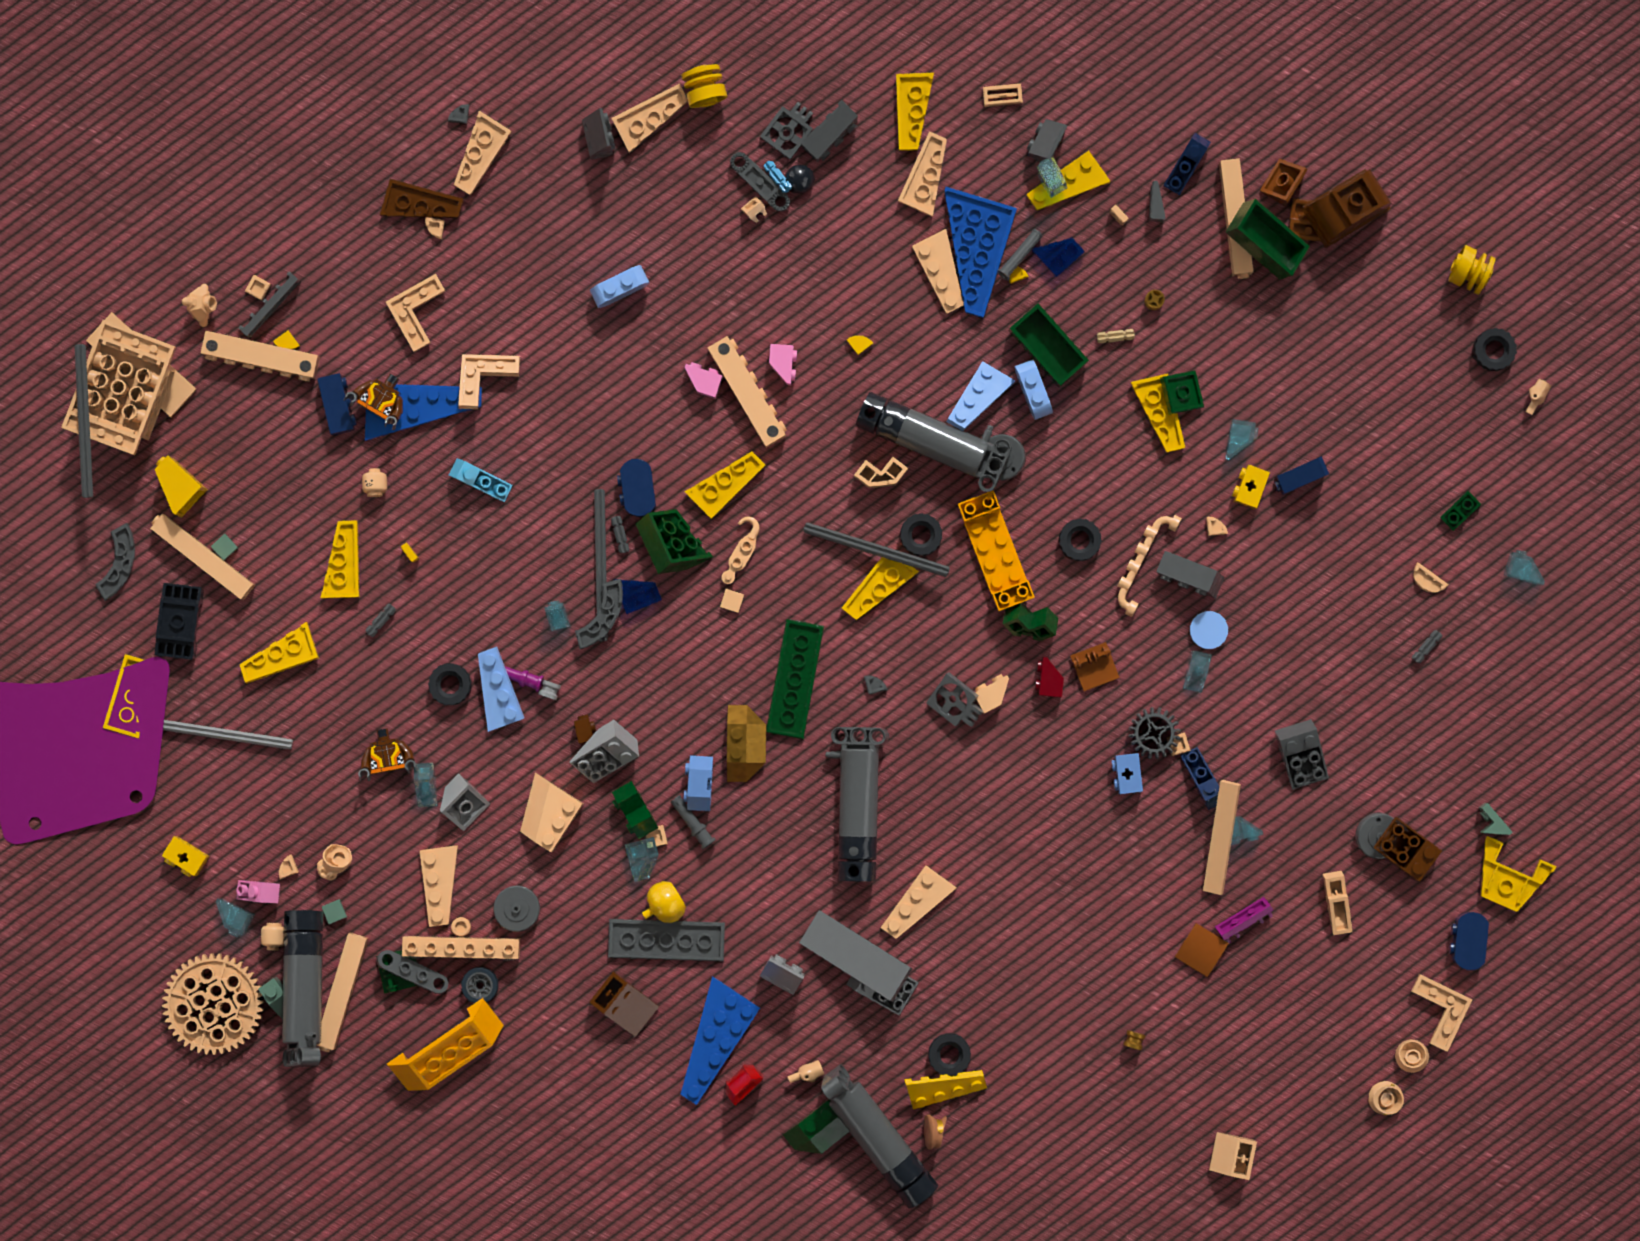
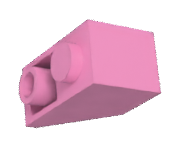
M770 344L769 365L786 385L791 386V381H795L796 370L792 369V364L797 360V351L793 350V345Z
M693 362L690 365L686 364L685 370L697 393L716 399L723 376L719 375L720 371L709 368L707 371L701 369V365Z
M238 880L236 899L262 903H278L280 884Z

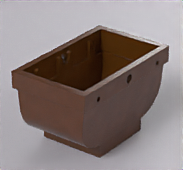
M1364 169L1307 203L1301 209L1325 248H1328L1391 209L1390 205L1392 203L1371 169Z

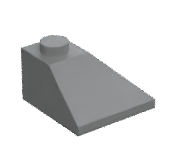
M458 773L445 787L440 811L464 831L490 803Z

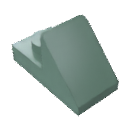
M1483 803L1479 807L1482 811L1480 813L1482 818L1486 822H1491L1480 833L1505 835L1513 833L1488 803Z

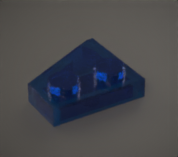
M1072 237L1032 249V252L1056 278L1085 252Z
M622 580V604L627 615L663 601L655 582Z

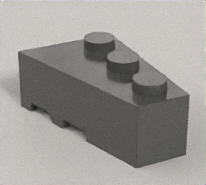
M843 100L801 143V147L817 163L820 160L824 161L831 154L829 151L834 146L837 148L844 141L842 137L847 132L851 134L858 127L856 125L858 115Z

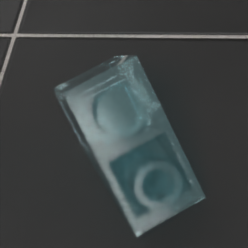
M1053 157L1041 161L1039 166H1037L1039 180L1052 198L1067 189V183Z
M557 600L549 602L548 607H544L551 631L571 627L564 603H560Z
M1236 816L1231 845L1239 844L1241 839L1246 838L1248 842L1259 840V836L1263 835L1262 830L1241 816Z
M654 837L626 844V853L634 881L637 882L650 878L659 856Z

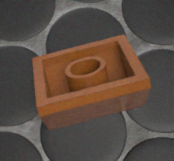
M1279 158L1260 191L1285 206L1307 172V169Z

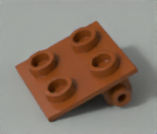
M1106 642L1070 655L1083 691L1120 678Z

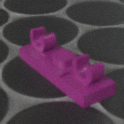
M1262 897L1221 922L1215 928L1223 940L1231 943L1229 939L1235 934L1239 938L1240 934L1238 932L1249 928L1257 920L1260 923H1264L1262 917L1268 914L1272 918L1271 912L1273 909L1268 901Z

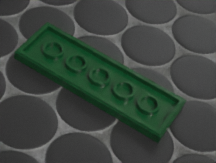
M786 619L767 723V733L804 739L824 626Z

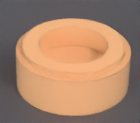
M459 917L452 922L451 929L456 936L463 937L470 932L471 924L468 919Z

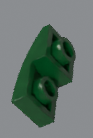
M1468 490L1440 518L1454 531L1482 504Z

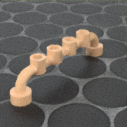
M1176 515L1173 518L1163 516L1158 518L1152 527L1147 526L1143 534L1146 539L1143 544L1139 542L1135 553L1138 555L1135 561L1130 560L1126 568L1129 573L1126 578L1122 576L1117 586L1121 588L1118 594V602L1126 610V615L1133 617L1139 603L1133 600L1128 603L1125 597L1161 525L1169 524L1168 529L1175 532L1182 518Z

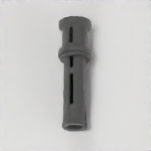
M680 795L670 802L692 830L691 835L696 837L702 845V850L716 841L715 837L712 838L706 830V825L701 824L691 810H687V805Z

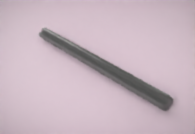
M77 344L74 346L81 489L83 498L93 497L86 346L84 344Z
M596 489L594 491L597 615L603 601L602 584L607 583L605 491L603 489ZM608 633L599 641H607Z
M808 522L804 526L803 531L807 534L947 577L950 571L948 566Z

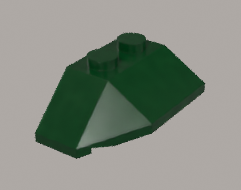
M825 1100L783 1134L794 1150L822 1154L849 1132L830 1107L829 1103L831 1100Z

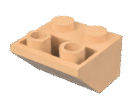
M1217 1132L1209 1170L1249 1180L1257 1142L1253 1139Z

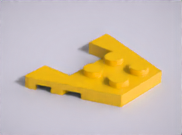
M1486 836L1480 896L1517 912L1557 866L1539 859L1532 877H1529L1496 862L1503 843Z

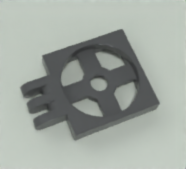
M799 102L796 103L791 111L782 106L760 136L762 140L789 160L793 158L801 147V143L813 131V128L806 124L813 115V112L809 111L805 117L803 114L807 108L804 106L800 112L797 111L801 106ZM784 117L792 118L789 124L784 126L777 121ZM798 123L803 129L802 138L794 134V129ZM771 128L779 132V137L775 142L770 138ZM786 129L790 131L788 137L783 135V131ZM788 140L796 145L793 149L789 150L781 148L784 142Z
M950 672L946 673L926 702L954 726H958L961 720H963L966 724L973 727L975 724L973 720L977 721L979 718L977 714L981 715L983 713V710L974 704L979 695ZM955 684L957 687L954 691L950 692L944 685ZM963 691L967 697V705L961 701L960 695ZM938 694L945 698L946 703L943 707L937 704ZM950 696H955L956 701L954 703L950 701ZM955 706L962 711L960 715L956 716L948 713Z

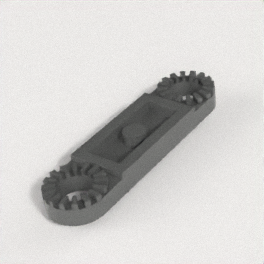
M737 152L732 155L730 159L732 169L774 210L783 212L789 208V196L782 192L779 186L745 153ZM737 157L745 159L743 167H737L734 164ZM776 198H785L786 204L783 207L776 206Z
M385 950L377 956L376 962L381 969L423 989L440 994L448 988V980L444 975L393 951ZM386 954L391 958V964L388 966L382 962V957ZM437 978L443 982V986L439 990L433 985L434 980Z

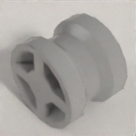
M543 680V688L538 694L557 700L556 694L561 686Z

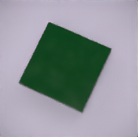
M1196 370L1160 377L1169 415L1204 408Z

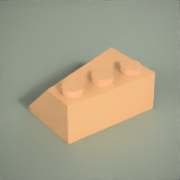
M535 773L520 832L549 852H553L584 803Z

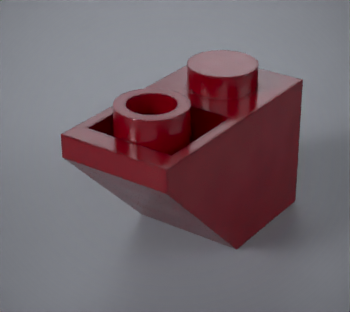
M1042 657V661L1038 660L1037 672H1040V680H1036L1035 691H1038V696L1062 698L1064 678L1047 657Z

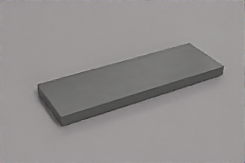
M820 910L799 942L892 1002L913 969Z
M609 919L608 958L724 961L725 922L676 921L673 923H663L660 920Z

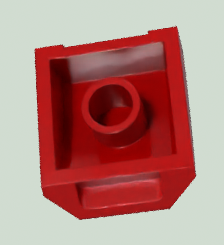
M742 1065V1068L729 1081H726L725 1092L728 1098L736 1106L763 1080L764 1076L754 1065Z

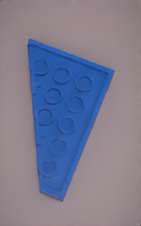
M945 187L944 192L965 313L984 318L1017 208Z

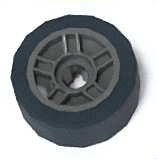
M476 967L464 975L461 987L464 996L470 1002L476 1003L482 998L488 1002L497 994L499 983L496 974L492 970L485 967ZM478 982H482L484 984L482 989H479L476 986Z

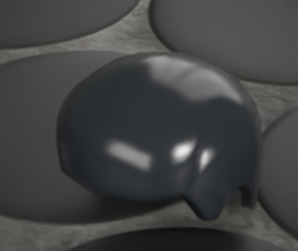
M795 165L785 173L786 182L789 181L792 185V188L789 190L791 193H805L813 187L815 178L813 171L808 166Z

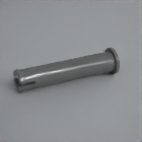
M1033 229L1005 265L997 270V273L1008 281L1010 279L1009 276L1043 235L1038 230Z

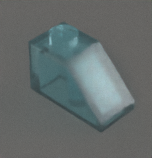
M1235 419L1231 421L1226 459L1232 458L1250 445L1254 439H1257L1258 428H1255V422Z
M1516 550V552L1510 553L1504 572L1505 576L1538 586L1544 585L1545 581L1532 557L1527 556V552Z
M1191 651L1183 689L1202 693L1210 666L1211 654Z
M434 763L416 764L418 771L414 768V785L418 807L438 806Z
M217 898L216 904L224 928L228 929V933L235 937H239V935L244 936L255 914L222 898Z

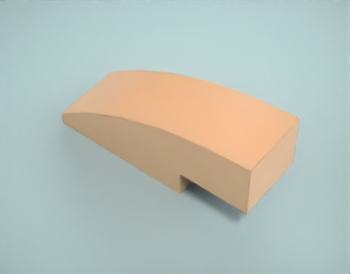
M1342 871L1323 874V881L1333 935L1352 932V924L1344 874Z

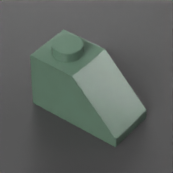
M275 977L258 990L269 1006L283 1019V984L278 977Z

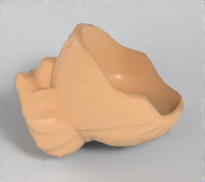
M330 845L323 852V859L317 863V871L322 878L330 881L337 878L338 873L346 870L351 864L352 854L350 849L342 845Z

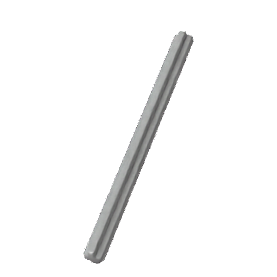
M164 720L163 730L283 749H291L293 745L292 739L169 720Z

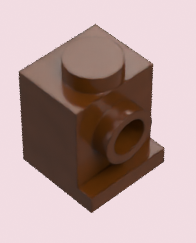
M588 714L578 716V720L574 721L579 744L586 743L593 736V733L596 732L595 723L590 721Z

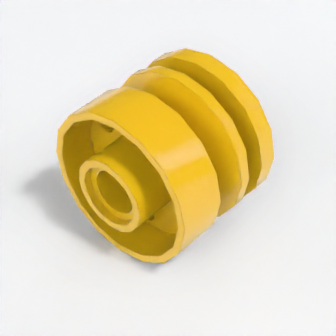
M719 65L698 66L681 75L682 80L687 81L684 83V88L694 89L686 94L690 108L709 107L728 98L725 85L715 84L723 78L722 74H719L721 71Z
M1464 245L1452 263L1448 282L1461 286L1465 280H1468L1467 290L1470 291L1473 285L1476 284L1474 293L1480 294L1492 275L1495 257L1490 256L1487 262L1484 263L1487 256L1486 253H1483L1479 259H1475L1477 249Z

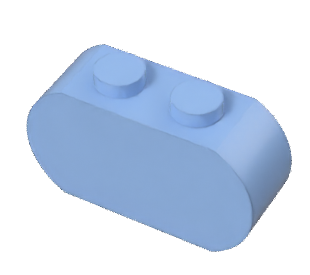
M638 265L597 284L590 289V292L597 307L602 308L646 287L650 282L642 266Z
M1034 360L1014 366L1034 420L1052 414V406Z

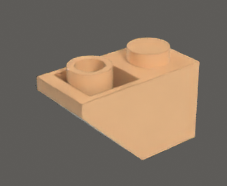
M1000 674L992 679V684L986 686L984 683L975 688V693L979 695L976 701L983 710V714L1002 704L1009 680L1007 675L1003 677Z

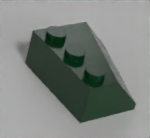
M677 509L647 513L636 523L658 574L688 570L713 558L710 552L706 553L702 548L701 540L699 538L696 539L690 532L691 527Z

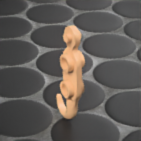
M744 517L738 522L739 525H742L744 522H750L753 528L748 535L739 541L729 558L730 568L722 574V580L726 584L734 582L735 572L745 567L755 550L756 538L760 528L759 523L753 517Z

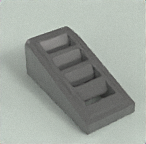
M1153 181L1150 192L1149 221L1164 222L1166 217L1158 181Z

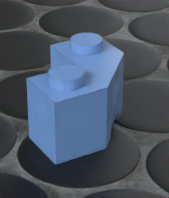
M690 756V763H686L685 775L689 776L688 791L684 790V802H687V810L710 811L713 757Z

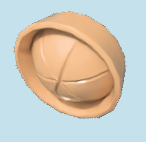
M1410 1039L1399 1044L1396 1049L1395 1059L1401 1069L1406 1072L1415 1073L1426 1067L1429 1053L1423 1043Z

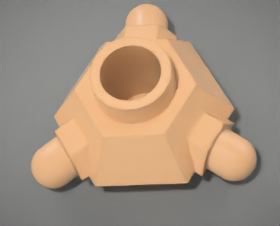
M202 284L182 299V304L187 306V311L202 327L208 325L209 314L217 307L216 298L210 295L207 284Z

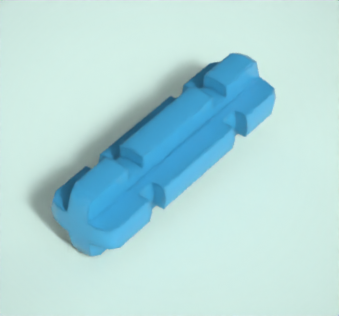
M767 161L763 166L766 172H769V176L777 186L779 185L782 192H789L792 185L789 181L786 182L785 176L778 168L776 169L773 161Z

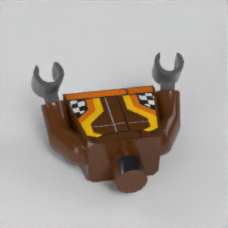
M389 374L384 383L375 379L359 385L352 392L346 393L343 401L346 399L352 400L349 406H353L356 401L362 407L384 419L385 427L387 424H392V430L396 429V424L403 413L401 393L394 389L400 379L392 374Z
M388 728L376 730L378 742L370 743V746L366 748L361 760V769L358 772L359 781H361L363 776H367V780L370 781V774L404 768L410 774L409 769L411 767H414L416 771H418V767L415 763L413 751L404 741H399L398 738L390 739Z

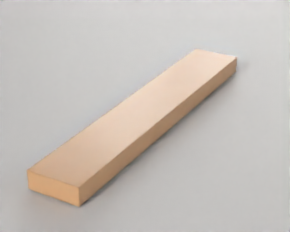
M1226 780L1220 781L1203 891L1218 895L1223 894L1241 784Z

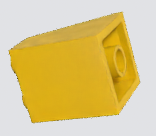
M168 455L166 458L163 456L156 463L157 467L154 470L172 512L182 518L208 489L174 458Z

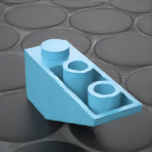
M458 458L449 473V476L502 502H505L513 486Z

